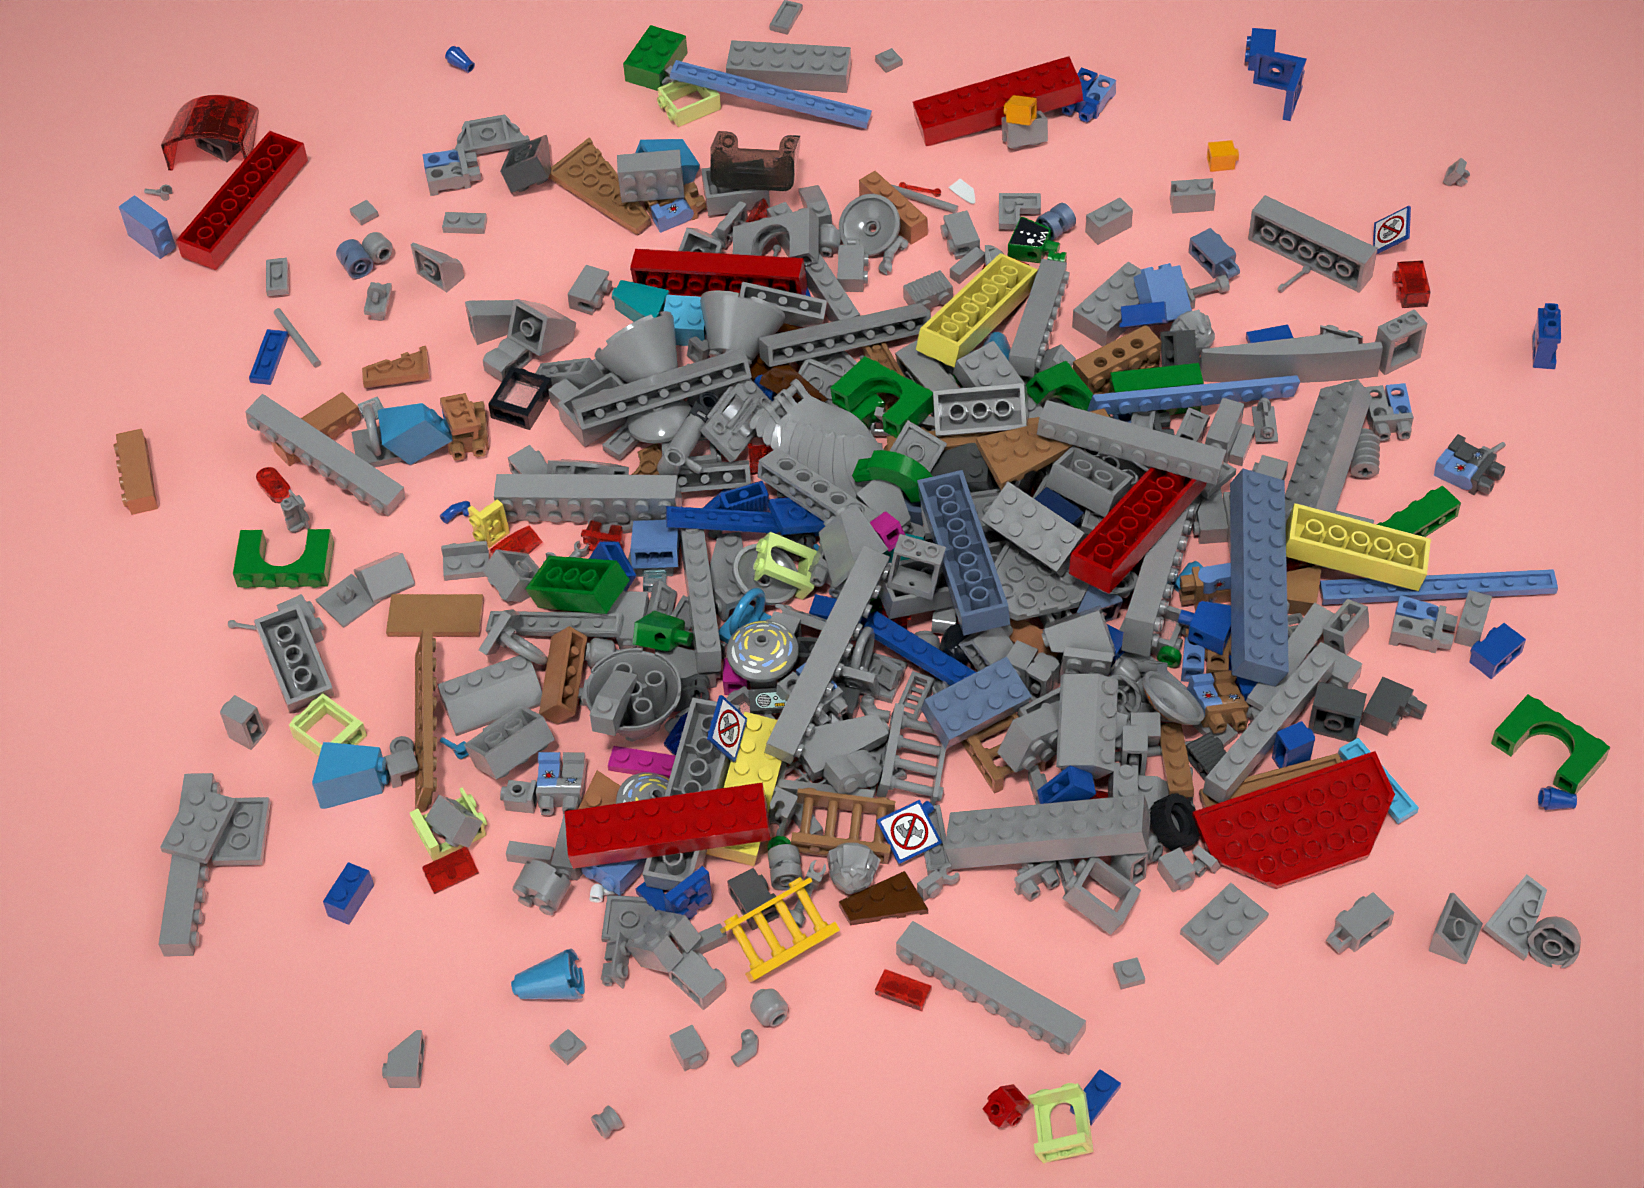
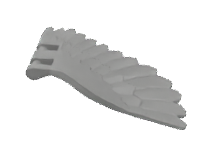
M793 380L788 389H783L774 397L773 402L767 403L757 411L750 421V429H756L758 438H763L766 447L771 446L772 450L779 448L853 498H856V494L872 481L855 482L852 474L858 460L871 458L874 450L884 449L859 418L847 410L810 396L799 380ZM796 393L802 398L798 404L792 398ZM779 407L786 413L781 419L776 413Z

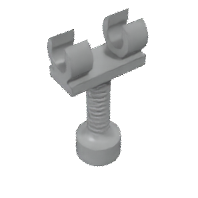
M1226 275L1216 277L1215 282L1190 289L1184 278L1191 309L1195 308L1196 299L1194 296L1218 290L1220 294L1230 290Z
M817 860L811 862L804 879L806 880L810 877L813 881L804 886L809 897L813 890L817 891L826 871L825 863L821 872L813 870ZM798 899L794 909H789L798 927L802 928L806 917L803 915L805 908Z

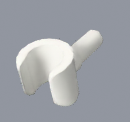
M595 884L591 887L589 900L594 903H600L603 900V895H615L616 893L606 890L600 884Z

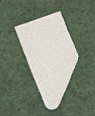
M961 178L948 187L971 204L976 202L974 188Z

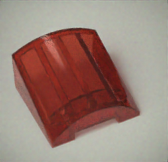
M206 95L185 103L177 111L161 143L168 170L171 171L174 168L178 142L188 139L212 138L239 144L243 160H245L254 147L259 114L258 107L245 100L227 95Z

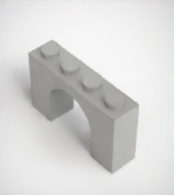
M801 208L798 211L781 213L778 216L762 218L758 221L745 222L734 226L732 254L761 256L765 245L773 237L780 234H789L790 257L803 258L804 266L818 263L819 218L810 208Z

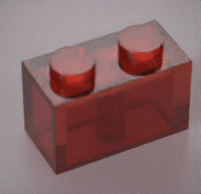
M1423 260L1397 262L1396 271L1392 272L1393 284L1397 285L1396 299L1400 300L1401 307H1428L1431 291Z

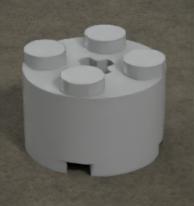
M528 860L516 879L512 891L519 896L518 901L524 906L531 907L532 904L540 907L539 910L552 916L554 911L558 909L571 882L564 874L561 878L555 874L557 869L538 860H532L531 863Z

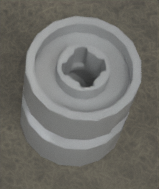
M781 844L774 846L768 851L771 885L774 889L787 891L790 889L788 885L790 882L799 877L803 879L799 849L796 846Z

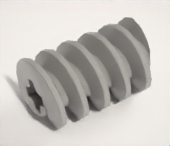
M1362 428L1350 466V473L1358 478H1371L1378 475L1380 471V438L1367 428Z

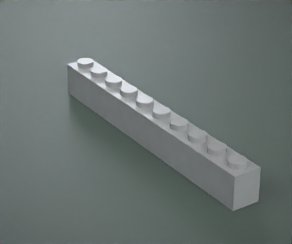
M863 546L766 743L764 753L789 764H792L795 757L799 758L805 746L802 744L804 737H810L815 724H812L815 716L819 718L824 708V704L821 702L824 696H830L834 684L831 682L834 676L839 677L844 664L841 661L843 657L848 658L853 648L851 640L853 637L858 638L863 627L860 622L863 617L867 619L872 609V605L869 603L872 598L877 599L882 587L879 583L881 579L886 580L891 567L887 566L889 556Z

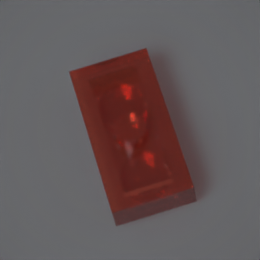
M884 969L875 988V995L923 1011L931 994L932 986Z

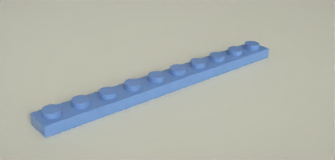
M678 60L675 61L670 72V79L678 80L679 82H686L855 127L867 129L871 118L872 110Z
M1297 375L1095 394L1092 396L1087 410L1090 412L1105 408L1108 415L1208 406L1220 404L1222 398L1237 402L1260 400L1261 398H1268V400L1294 397L1300 380Z
M1554 569L1427 575L1419 591L1370 578L1320 580L1319 585L1322 605L1343 604L1347 599L1357 603L1398 601L1400 595L1416 600L1467 598L1469 590L1492 597L1557 594L1558 591Z

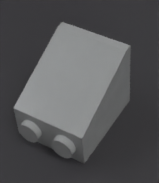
M515 299L507 338L538 356H542L572 342L576 322L545 304Z
M857 504L850 508L846 506L840 508L834 513V516L823 523L825 527L819 532L831 581L835 588L847 580L863 546L882 554L889 550Z
M1100 605L1048 622L1044 627L1043 633H1041L1045 646H1050L1052 652L1063 653L1064 647L1110 652L1115 656L1116 649Z

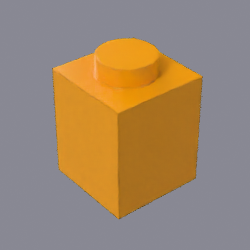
M1013 95L1004 105L1006 123L1030 126L1037 118V98Z
M1233 140L1208 142L1206 158L1210 172L1235 170V163L1239 161L1238 148L1234 147Z

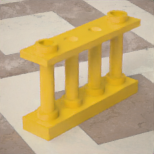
M801 877L788 884L790 889L740 918L735 914L724 921L726 926L720 929L721 933L731 929L750 962L749 967L751 970L745 973L749 982L758 979L840 931L836 921L829 925L827 921H823L804 886L813 882L810 877L804 881ZM794 892L797 894L815 926L813 928L815 933L808 937L805 933L802 934L783 901V898ZM773 904L793 937L792 942L794 945L788 949L779 944L761 912ZM750 917L754 918L772 950L770 953L772 958L765 962L762 958L759 959L740 923Z

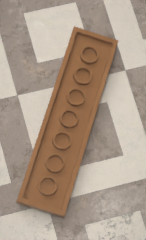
M423 628L415 652V758L418 764V770L415 771V809H419L420 813H424L427 805L432 804L433 792H436L437 778L433 777V771L435 772L437 767V757H433V751H436L437 737H433V731L436 730L437 717L433 716V711L436 710L437 697H433V691L436 690L437 678L433 677V672L436 669V658L433 657V652L436 650V638H433L432 628Z

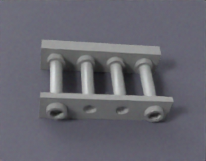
M895 703L890 719L889 735L885 746L881 767L882 772L876 796L886 797L888 790L896 788L930 796L929 802L935 805L936 801H941L944 787L940 786L946 750L941 742L939 746L903 738L904 735H900V729L905 727L935 734L929 723L907 718V715H903L905 705ZM902 747L936 755V766L901 759L899 755H896V750ZM901 768L934 776L932 787L896 779V776L892 775L893 769Z

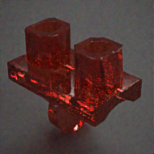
M591 520L587 529H582L581 537H583V543L589 545V551H594L599 542H619L624 551L625 543L623 541L622 526L613 524L610 525L608 534L601 533L602 523Z

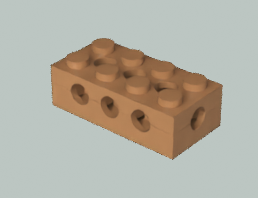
M1144 325L1073 361V369L1094 395L1109 393L1110 372L1159 367L1162 341L1147 325Z

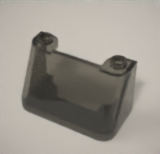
M718 131L710 147L711 182L720 188L767 191L790 190L795 182L801 135H786L780 141L779 150L738 148V138L734 133Z

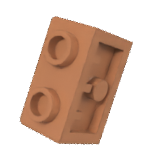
M466 393L441 397L440 406L452 436L471 433L473 440L478 439L481 421L479 417H475L474 404L468 400Z

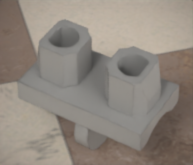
M370 282L363 310L364 315H371L372 320H384L392 291V283Z
M1055 860L1042 863H1021L1022 868L1016 871L1018 876L1014 878L1016 884L1014 888L1015 893L1018 896L1023 894L1029 901L1040 895V888L1037 885L1044 882L1048 889H1053L1060 884Z

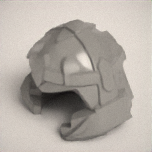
M1199 309L1187 311L1178 316L1169 330H1195L1196 352H1199V355H1201L1202 349L1210 348L1215 340V333L1211 327L1209 316L1200 312Z
M847 842L840 844L827 854L830 878L833 884L836 885V888L843 890L847 894L858 893L868 888L880 865V859L873 853V850L859 843Z

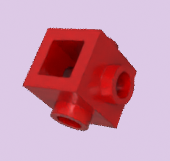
M1014 1084L1000 1086L988 1096V1102L982 1109L988 1115L989 1121L998 1126V1128L1013 1127L1022 1120V1113L1030 1105V1102Z

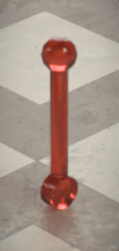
M905 182L899 183V187L931 193L935 197L941 196V189L939 188L932 190L907 185Z

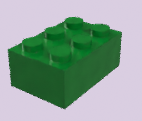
M650 25L623 63L625 81L658 91V88L663 86L662 80L668 77L665 70L670 65L673 66L676 60L683 61L688 54L686 35Z

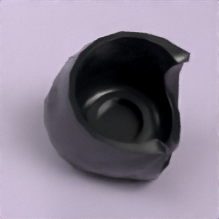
M960 624L951 625L942 636L939 650L969 668L973 666L972 662L958 645L971 634L963 635Z

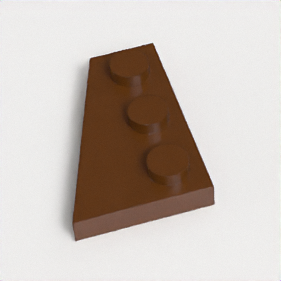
M787 363L775 366L761 377L759 384L777 394L783 389H788L791 386L790 383L797 379L810 396L825 403L828 401L822 393ZM797 393L792 396L797 404L802 400Z
M905 871L839 901V907L850 926L878 922L882 918L896 916L898 919L905 918L908 914H928V907Z

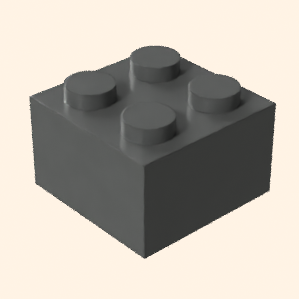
M1319 682L1308 728L1315 734L1347 742L1355 740L1359 731L1367 694L1355 689H1346L1331 683Z

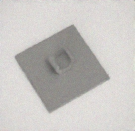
M350 574L315 599L343 628L380 603L379 601L373 604L365 589L353 574Z

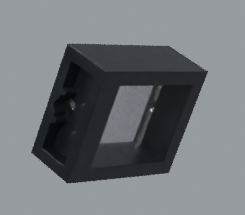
M512 366L488 403L491 418L531 430L550 399L551 378Z

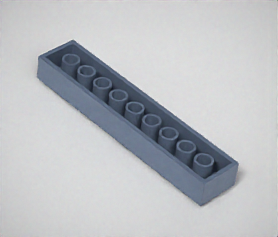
M1242 468L1230 483L1232 675L1276 687L1289 673L1285 480Z

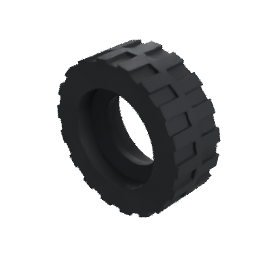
M1172 793L1154 802V805L1150 808V823L1154 834H1156L1157 839L1164 847L1169 848L1171 851L1179 847L1184 849L1199 840L1200 834L1192 816L1193 811H1196V809L1185 796L1179 795V793ZM1171 813L1175 816L1180 831L1176 828Z

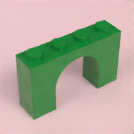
M866 356L830 387L832 403L849 412L866 397L875 393L885 392L899 397L900 399L882 415L884 432L895 438L899 436L907 420L918 426L934 411L933 392L930 389L920 386L913 380L905 378L895 370H890L878 361Z
M1063 361L1035 374L1026 384L1027 393L1037 405L1051 398H1059L1068 402L1074 408L1088 411L1087 409L1094 395L1067 361Z
M308 529L305 550L302 556L295 562L284 566H274L264 561L267 542L263 530H240L233 576L237 587H328L334 549L331 529Z
M1529 694L1524 697L1497 727L1491 742L1493 746L1512 757L1523 743L1533 736L1549 735L1559 739L1568 748L1570 757L1557 770L1553 785L1571 794H1577L1606 761L1611 748L1602 739L1594 737L1580 725L1574 724L1561 713L1555 712L1541 700Z

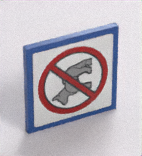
M1410 205L1374 222L1373 246L1378 248L1377 254L1410 238Z
M719 695L713 719L710 721L711 726L708 731L707 740L728 759L735 762L747 718L723 695Z
M920 800L876 820L887 843L891 845L890 849L898 865L942 844Z

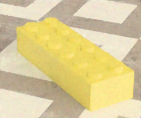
M1294 503L1286 523V557L1419 591L1427 576L1430 538Z
M744 711V716L747 718L736 761H731L724 788L763 782L769 813L770 802L782 760L764 752L766 743L778 720ZM761 842L707 849V854L755 866Z

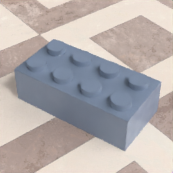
M1006 656L924 699L921 711L946 750L1018 712L1020 707L1030 702L1032 696Z

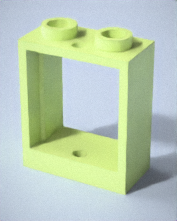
M678 80L658 88L659 97H657L659 107L661 109L664 108L669 120L674 121L678 127L721 109L720 94L717 90L679 82ZM696 91L703 98L681 109H677L672 101Z
M323 693L317 699L311 701L309 706L301 714L296 715L289 724L293 738L318 757L322 745L306 732L326 714H329L346 727L331 743L358 745L367 736L363 722Z

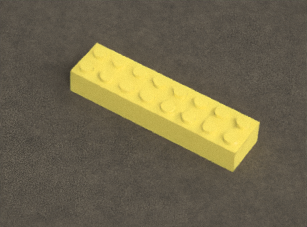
M1000 253L920 328L916 350L955 368L958 359L969 354L1030 294L1038 269Z

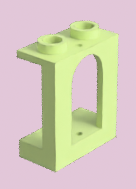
M769 532L763 539L761 538L756 546L758 554L753 566L755 570L754 580L758 581L764 574L797 587L795 597L803 600L814 589V585L810 583L811 573L808 570L817 551L772 532ZM778 547L801 556L798 572L777 564L772 559L771 549Z
M462 787L459 788L461 797L456 799V801L483 821L472 841L473 843L486 836L484 826L487 825V822L482 812H476L475 808L477 805L471 794L467 795ZM419 809L409 812L412 824L433 861L464 847L462 845L454 847L447 842L439 845L430 830L433 826L425 821L428 813L422 816Z
M1066 1083L1060 1088L1052 1090L1041 1089L1035 1094L1028 1095V1099L1034 1105L1038 1143L1034 1144V1150L1042 1163L1094 1152L1086 1093L1078 1083ZM1061 1103L1071 1104L1075 1112L1077 1134L1053 1139L1051 1112L1053 1108Z

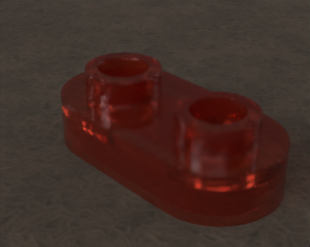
M265 467L257 472L256 480L258 486L272 502L281 504L283 499L290 497L288 491L290 485L275 468Z

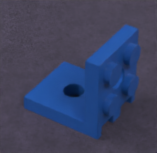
M1258 48L1253 84L1285 90L1286 97L1282 120L1291 121L1303 88L1302 81L1307 58ZM1272 68H1276L1280 72H1275Z
M703 866L666 894H664L666 890L648 887L645 882L635 888L636 894L639 897H643L647 904L652 906L655 911L661 910L686 915L689 920L697 915L699 908L712 903L710 876Z

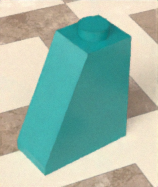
M620 280L617 288L615 287L612 291V300H614L615 310L635 322L648 315H652L653 318L661 316L660 312L664 311L666 296L670 294L669 290Z

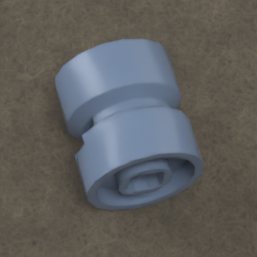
M1061 202L1052 207L1050 211L1039 216L1036 222L1051 229L1052 241L1062 235L1063 232L1075 226L1076 217L1073 210L1066 203Z
M348 239L338 246L336 257L351 278L360 279L371 272L374 265L373 261L358 240Z

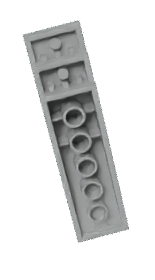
M1333 333L1206 348L1201 351L1200 369L1204 382H1231L1294 375L1298 376L1300 383L1378 377L1383 346L1381 341L1359 344L1357 337L1335 340Z

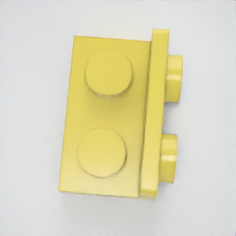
M498 499L487 505L480 512L472 505L468 508L470 516L468 519L473 527L472 535L476 541H486L488 548H490L510 533L504 506Z

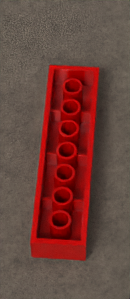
M1070 56L912 101L915 119L925 146L1002 125V117L1006 116L1004 114V105L1013 95L1037 98V111L1042 113L1083 101L1082 85Z
M269 130L176 239L181 257L217 270L306 164L308 158L304 143Z
M635 248L630 265L634 283L669 290L670 295L701 297L705 292L717 290L739 293L742 282L806 295L808 288L803 258Z
M1151 467L1071 553L1069 574L1110 594L1202 492L1207 482Z
M763 782L564 811L568 858L573 869L771 840L767 800Z

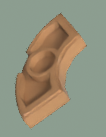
M655 443L637 452L640 463L636 471L631 475H659L657 464L662 457V452L659 445Z

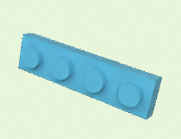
M1359 738L1338 750L1339 756L1344 761L1371 752ZM1383 767L1395 793L1388 813L1399 824L1417 814L1419 807Z

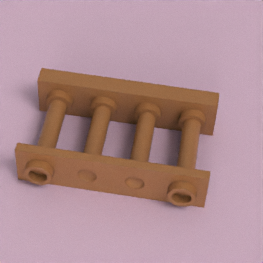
M1017 713L961 741V744L994 794L1003 790L1005 776L1014 771L1008 764L1003 767H996L993 762V758L999 756L997 752L1001 744L988 749L983 747L981 740L1009 728L1012 721L1019 718ZM1041 761L1036 764L1041 772L1045 771L1046 762Z
M798 788L797 803L803 804L800 832H792L791 845L796 846L799 849V853L827 857L828 852L840 844L847 842L859 843L873 850V853L880 859V864H888L891 845L883 842L884 836L877 822L875 823L874 840L872 842L859 840L862 812L877 814V820L894 812L896 801L886 797L870 798L817 791L814 788ZM813 806L828 808L823 836L810 833ZM837 809L852 811L850 833L847 839L834 836Z

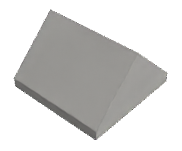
M394 552L353 569L354 574L373 604L390 597L391 594H397L415 586L403 553Z
M1454 892L1448 896L1428 951L1455 962L1467 964L1483 923Z

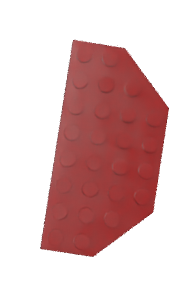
M1376 751L1193 811L1192 816L1207 852L1217 859L1219 864L1277 889L1368 858L1395 793Z

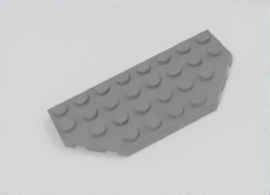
M1050 467L1033 499L1046 488L1052 467ZM1060 495L1062 498H1064L1071 504L1076 505L1082 512L1085 513L1086 509H1088L1082 505L1074 503L1073 500L1063 495ZM1008 540L994 563L1009 606V616L1016 621L1077 608L1080 606L1090 585L1070 575L1069 567L1061 577Z

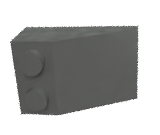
M547 135L509 150L500 172L511 193L517 190L518 192H523L532 184L540 185L548 180L551 172Z
M967 443L942 452L930 471L934 477L963 470L970 493L993 490L994 477L976 443Z

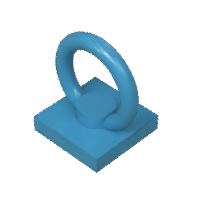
M753 588L740 599L732 615L718 630L721 641L728 644L734 632L748 623L771 619L770 615L763 612L766 598L762 589ZM754 598H756L755 607L749 604Z

